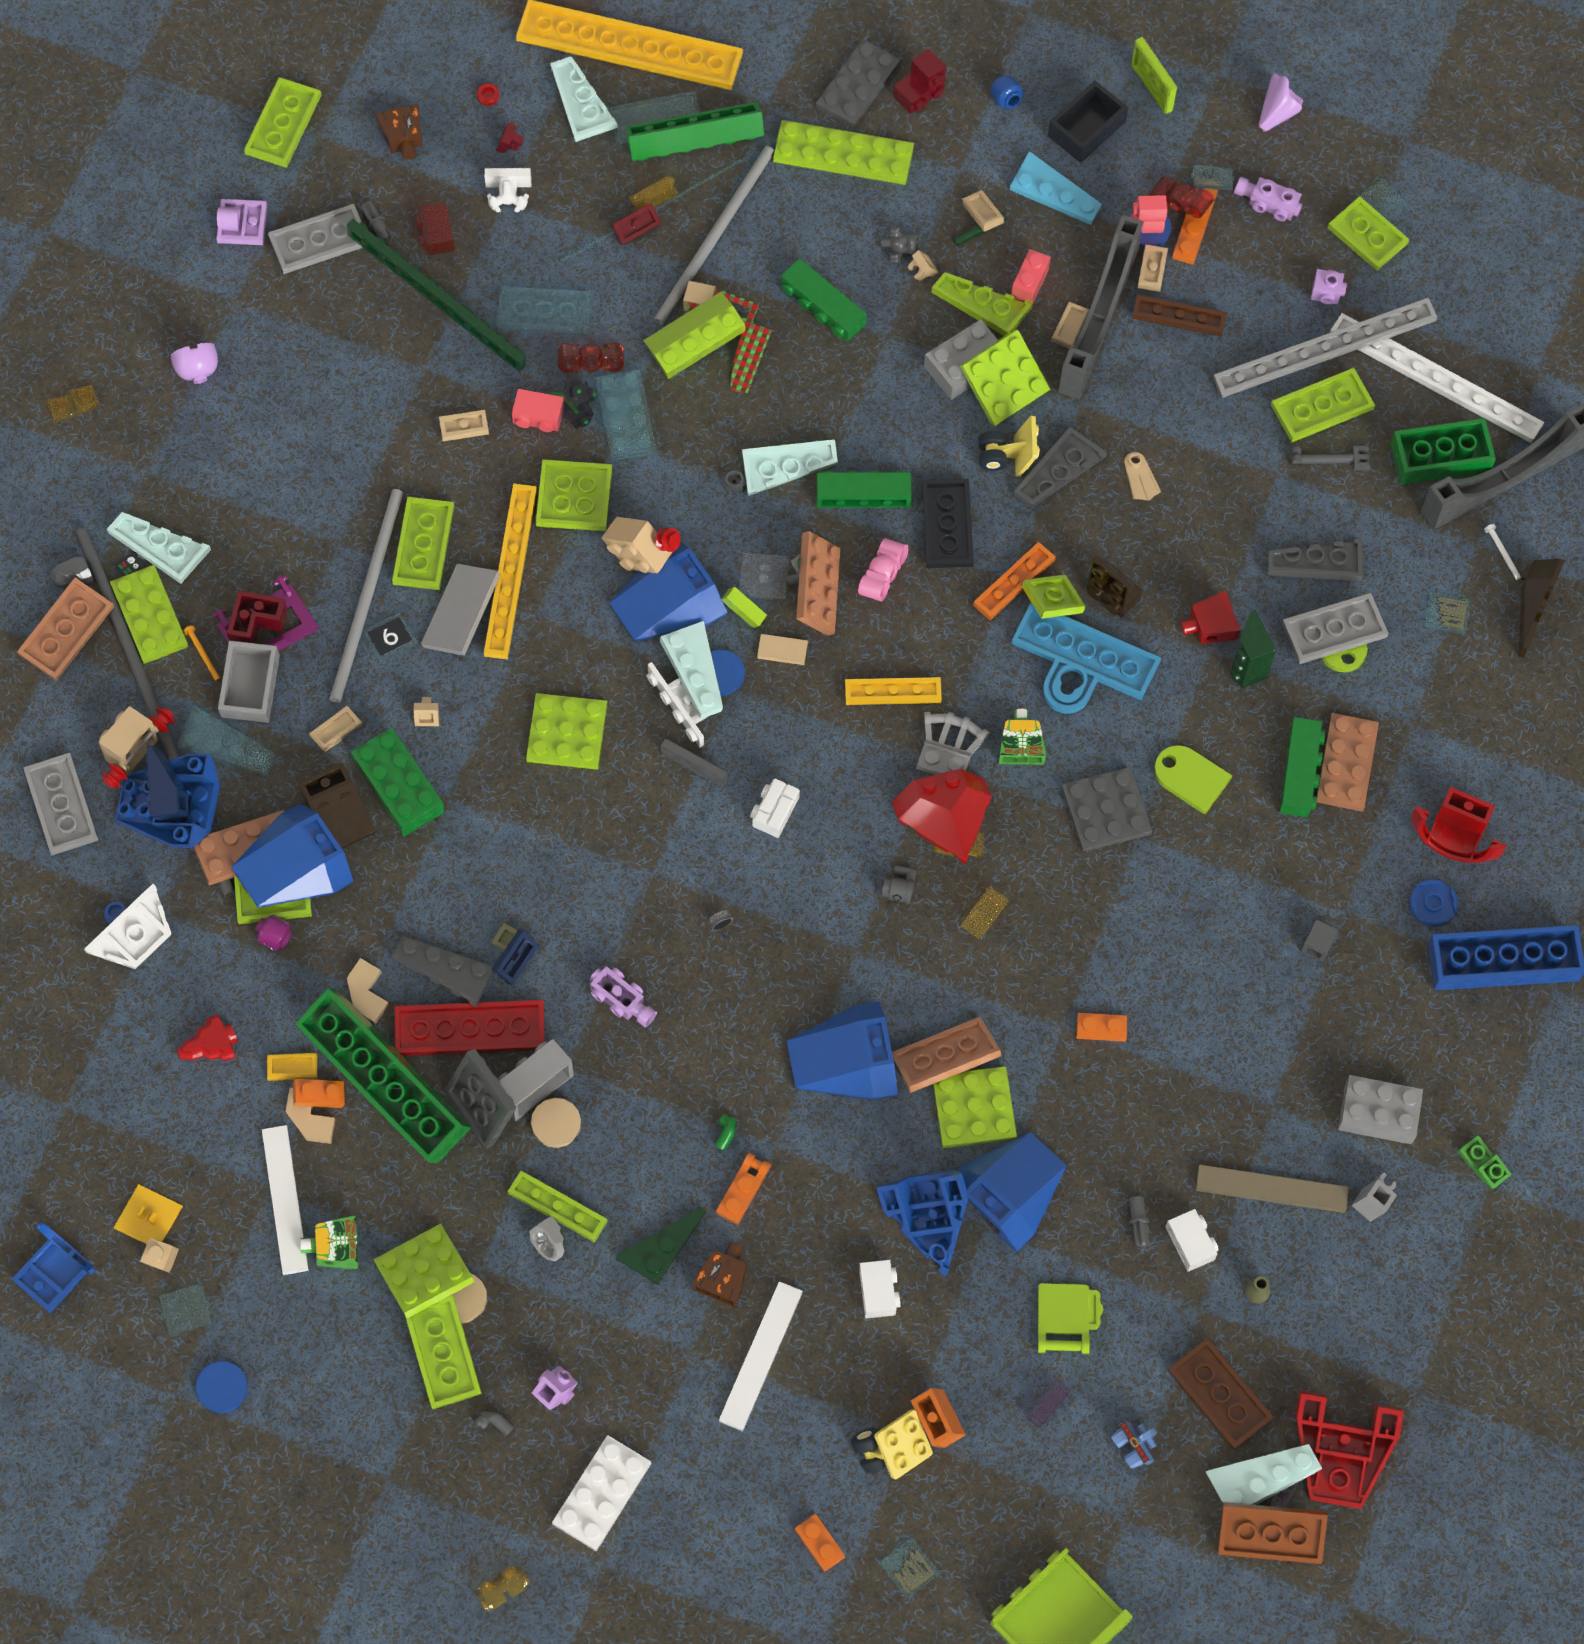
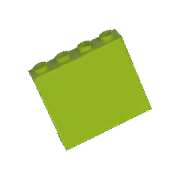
M1065 1548L1061 1553L1058 1550L1055 1551L1047 1560L1049 1565L1043 1571L1038 1568L1028 1578L1031 1582L1024 1589L1021 1586L1018 1587L1010 1595L1012 1601L1006 1607L1001 1604L991 1614L993 1619L990 1625L1009 1644H1108L1131 1621L1133 1616L1126 1609L1123 1611L1068 1555L1069 1550Z

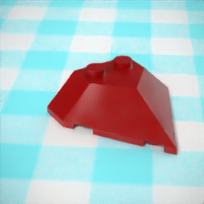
M957 769L914 780L892 801V805L899 823L904 826L909 825L917 831L918 835L946 853L951 852L956 855L958 860L966 865L971 846L973 847L984 819V813L990 804L991 794L984 778L963 769Z

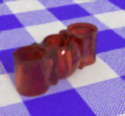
M1166 176L1161 177L1149 193V196L1166 195L1167 208L1171 207L1177 212L1186 211V214L1198 219L1202 218L1214 202V196L1208 190L1195 186L1191 187L1186 183H1177L1176 180Z
M615 342L608 345L602 343V348L597 344L589 343L584 344L580 349L579 344L566 343L558 349L557 365L560 371L564 373L580 372V368L586 372H596L602 367L603 372H619L625 364L624 347Z

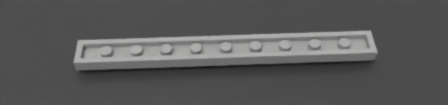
M1428 297L1214 374L1213 379L1221 398L1435 322L1437 321V315Z

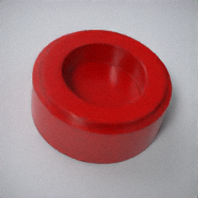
M487 83L478 88L477 99L480 104L492 106L499 101V89L495 85Z

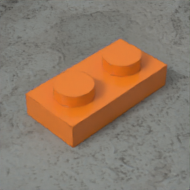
M1078 1013L1076 1039L1126 1042L1127 1016Z
M295 1079L293 1081V1106L342 1108L345 1105L344 1081Z
M816 1514L794 1528L823 1572H826L845 1558L844 1553Z

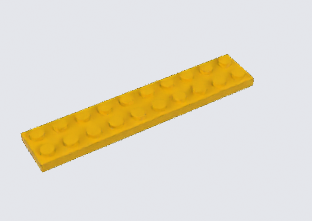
M528 0L516 35V40L728 90H732L743 55L742 48L534 0Z

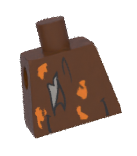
M418 104L376 113L378 127L391 153L401 151L404 159L414 158L416 156L414 148L422 146Z
M729 1243L725 1254L714 1250L693 1280L692 1290L737 1308L747 1270V1264L739 1260L743 1248L737 1244Z

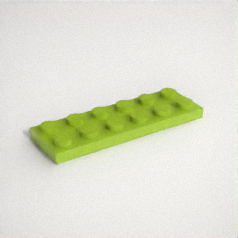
M782 120L773 162L906 185L914 143Z

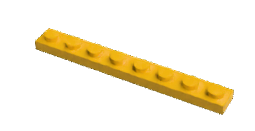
M513 484L498 569L500 577L495 586L484 657L508 660L537 486Z

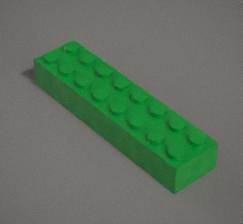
M328 988L295 1023L427 1162L438 1164L472 1128L339 990Z

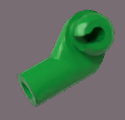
M723 1114L718 1121V1124L723 1126L724 1129L714 1144L723 1151L727 1149L734 1137L736 1126L735 1118L733 1116L730 1117L728 1114Z

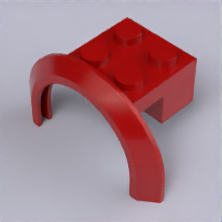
M1451 786L1443 799L1430 832L1426 827L1429 811L1416 806L1412 813L1411 824L1423 842L1435 852L1449 859L1465 863L1493 861L1498 859L1507 847L1506 844L1493 839L1491 845L1486 850L1475 852L1495 805Z

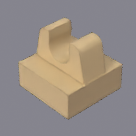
M918 250L912 255L914 259L908 265V268L911 271L919 268V272L914 276L915 279L921 281L927 277L932 278L939 273L927 254Z
M422 697L421 703H414L415 726H439L438 703H432V697Z

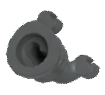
M891 227V239H881V247L891 248L893 254H890L891 263H899L902 254L913 255L920 250V236L918 233L902 234L900 228Z

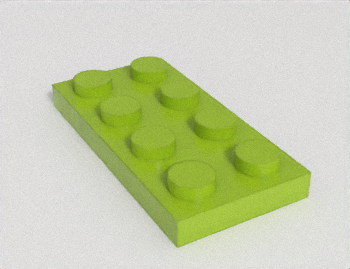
M279 77L245 146V155L287 168L321 98V91Z
M1352 368L1272 400L1271 407L1292 443L1374 410L1375 404L1357 372Z
M407 497L392 579L393 585L440 590L455 507L454 502Z
M155 565L110 581L144 664L189 647Z
M448 1296L407 1318V1324L431 1408L437 1409L481 1395L482 1392L454 1296Z

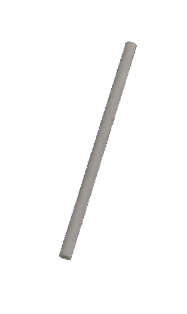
M765 146L654 317L656 323L664 325L686 291L688 282L693 280L775 151L772 147Z
M393 489L329 698L333 702L340 703L403 497V492L399 489Z

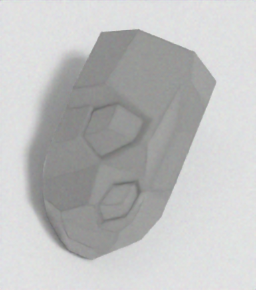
M552 1216L531 1229L529 1236L530 1241L539 1254L547 1260L557 1261L564 1253V1238L560 1233L561 1227Z

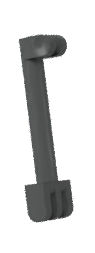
M1353 446L1352 454H1301V447H1293L1291 449V464L1353 463L1354 470H1370V463H1368L1370 457L1366 454L1369 453L1368 446Z

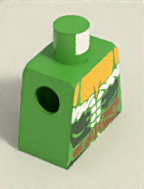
M1026 709L1015 710L1014 720L1005 721L999 764L1044 765L1046 751L1040 722L1029 720V711Z
M356 1216L316 1224L314 1238H300L301 1254L316 1253V1264L318 1266L358 1269Z

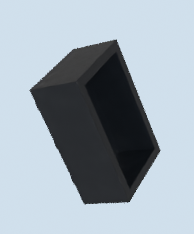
M1095 80L1050 120L1047 136L1081 163L1126 122L1128 106Z

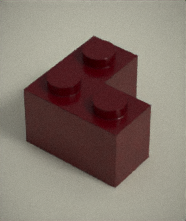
M928 48L912 60L911 73L894 85L893 97L910 114L916 110L921 111L925 108L927 102L933 98L937 99L943 94L946 65Z
M238 590L227 631L229 641L255 644L259 628L282 632L288 612L285 599Z

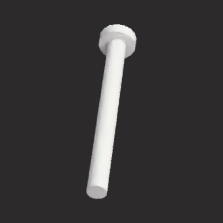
M1490 524L1484 529L1485 532L1490 533L1516 581L1521 579L1518 570L1495 532V524Z

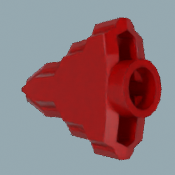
M217 1013L207 1018L206 1024L197 1029L195 1037L186 1040L176 1051L180 1060H196L204 1057L210 1061L218 1058L222 1061L236 1058L232 1044L237 1043L238 1040L231 1023L224 1025Z

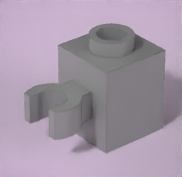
M1386 1173L1379 1175L1375 1181L1364 1187L1352 1204L1370 1222L1386 1213L1397 1196L1392 1191L1396 1187V1182L1393 1181L1388 1186L1384 1183Z

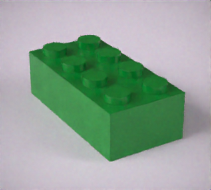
M1485 418L1394 431L1390 443L1400 485L1445 479L1448 476L1453 478L1484 473L1493 468L1496 460Z
M393 728L351 751L354 765L403 837L445 813L442 800Z

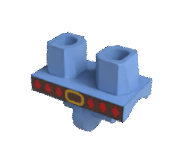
M1125 1420L1120 1423L1119 1426L1121 1428L1111 1438L1118 1448H1122L1129 1442L1133 1446L1134 1451L1124 1456L1129 1467L1134 1469L1143 1464L1149 1465L1155 1460L1144 1442H1146L1150 1449L1157 1446L1152 1439L1157 1434L1155 1428L1147 1431L1144 1424H1140L1136 1427L1141 1434L1139 1436L1130 1421L1127 1422Z

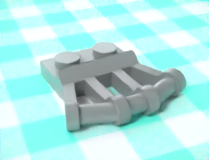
M950 711L941 714L924 712L926 740L916 769L935 775L957 769L966 771L971 756L988 738L990 732L986 729H981L969 717L964 716V718L954 716V713ZM931 723H945L938 742L932 740ZM951 725L961 727L954 747L945 744ZM968 730L977 739L965 751L961 749Z

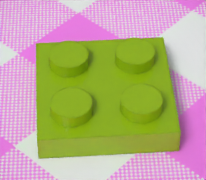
M1066 575L1024 580L1022 588L1042 619L1084 612L1085 604Z

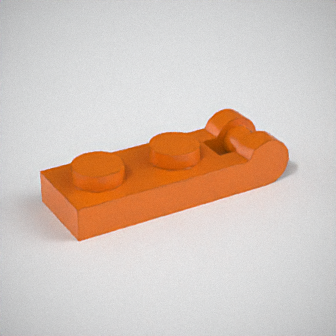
M749 1152L717 1208L716 1214L738 1225L772 1164L765 1160L762 1162L756 1159V1155ZM751 1167L758 1171L756 1177L748 1173Z

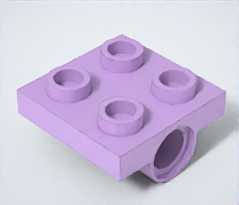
M221 199V205L217 211V243L263 245L267 201Z

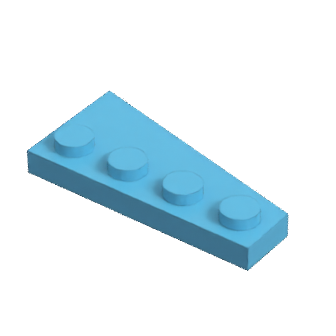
M1030 151L1010 186V190L1090 225L1093 224L1102 205Z

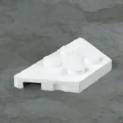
M152 884L84 951L133 969L140 966L171 936L156 886Z

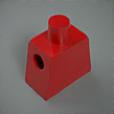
M1226 591L1194 604L1190 611L1191 619L1180 622L1183 635L1196 632L1200 644L1238 640L1240 634V627Z

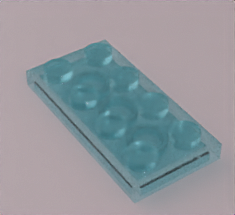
M641 370L595 377L611 462L657 454Z

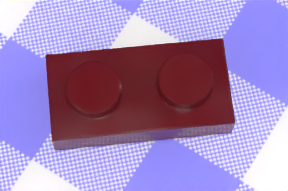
M648 203L610 225L620 245H623L661 224V221L652 203Z

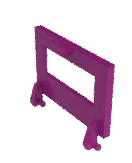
M286 575L277 577V580L273 583L275 586L280 584L282 589L269 596L285 599L287 608L291 607L302 624L264 644L277 646L278 651L319 629L292 585L285 583V580L288 579ZM218 609L212 617L213 619H220L221 622L217 624V627L229 644L227 631L231 617L226 619L223 615L227 613L226 610Z

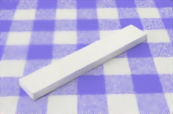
M287 1125L262 1129L283 1275L309 1271L306 1253L301 1254L300 1238H304L288 1128Z
M782 1282L778 1283L719 1422L741 1431L744 1430L803 1291Z

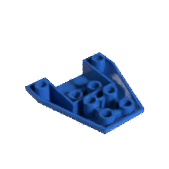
M681 541L677 550L670 555L658 574L638 571L610 602L611 608L634 642L663 636L704 621L705 626H708L727 615V610L723 601H721L715 583L691 548Z
M186 754L168 760L187 792L189 817L160 821L151 817L148 809L150 801V791L147 786V779L149 777L148 767L127 774L128 779L123 780L114 822L172 848H193L211 832L220 784L210 754Z
M301 803L281 813L231 867L257 908L334 894L353 883L344 851L319 814Z
M879 1001L855 1005L787 1040L795 1089L871 1100L898 1096L894 1060L885 1016Z
M1029 1132L961 1166L957 1171L963 1175L969 1197L968 1201L1000 1230L999 1237L1014 1251L1018 1252L1034 1236L1067 1165Z

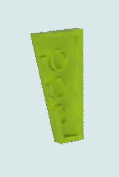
M946 272L933 285L931 293L978 321L981 319L985 325L1003 336L1015 330L1033 306V302L1014 299L1015 296L1007 293L1004 296L993 292L992 288L975 286L972 281Z

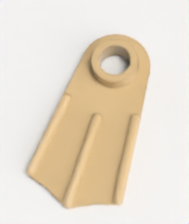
M1138 452L1129 453L1125 457V467L1133 499L1149 501L1159 494L1161 490L1145 457ZM1138 458L1140 462L1133 463L1131 459Z

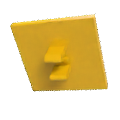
M138 1184L114 1229L147 1244L149 1238L163 1242L183 1206Z

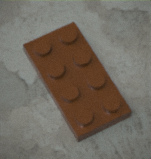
M1208 1338L1168 1369L1170 1375L1233 1451L1274 1418Z

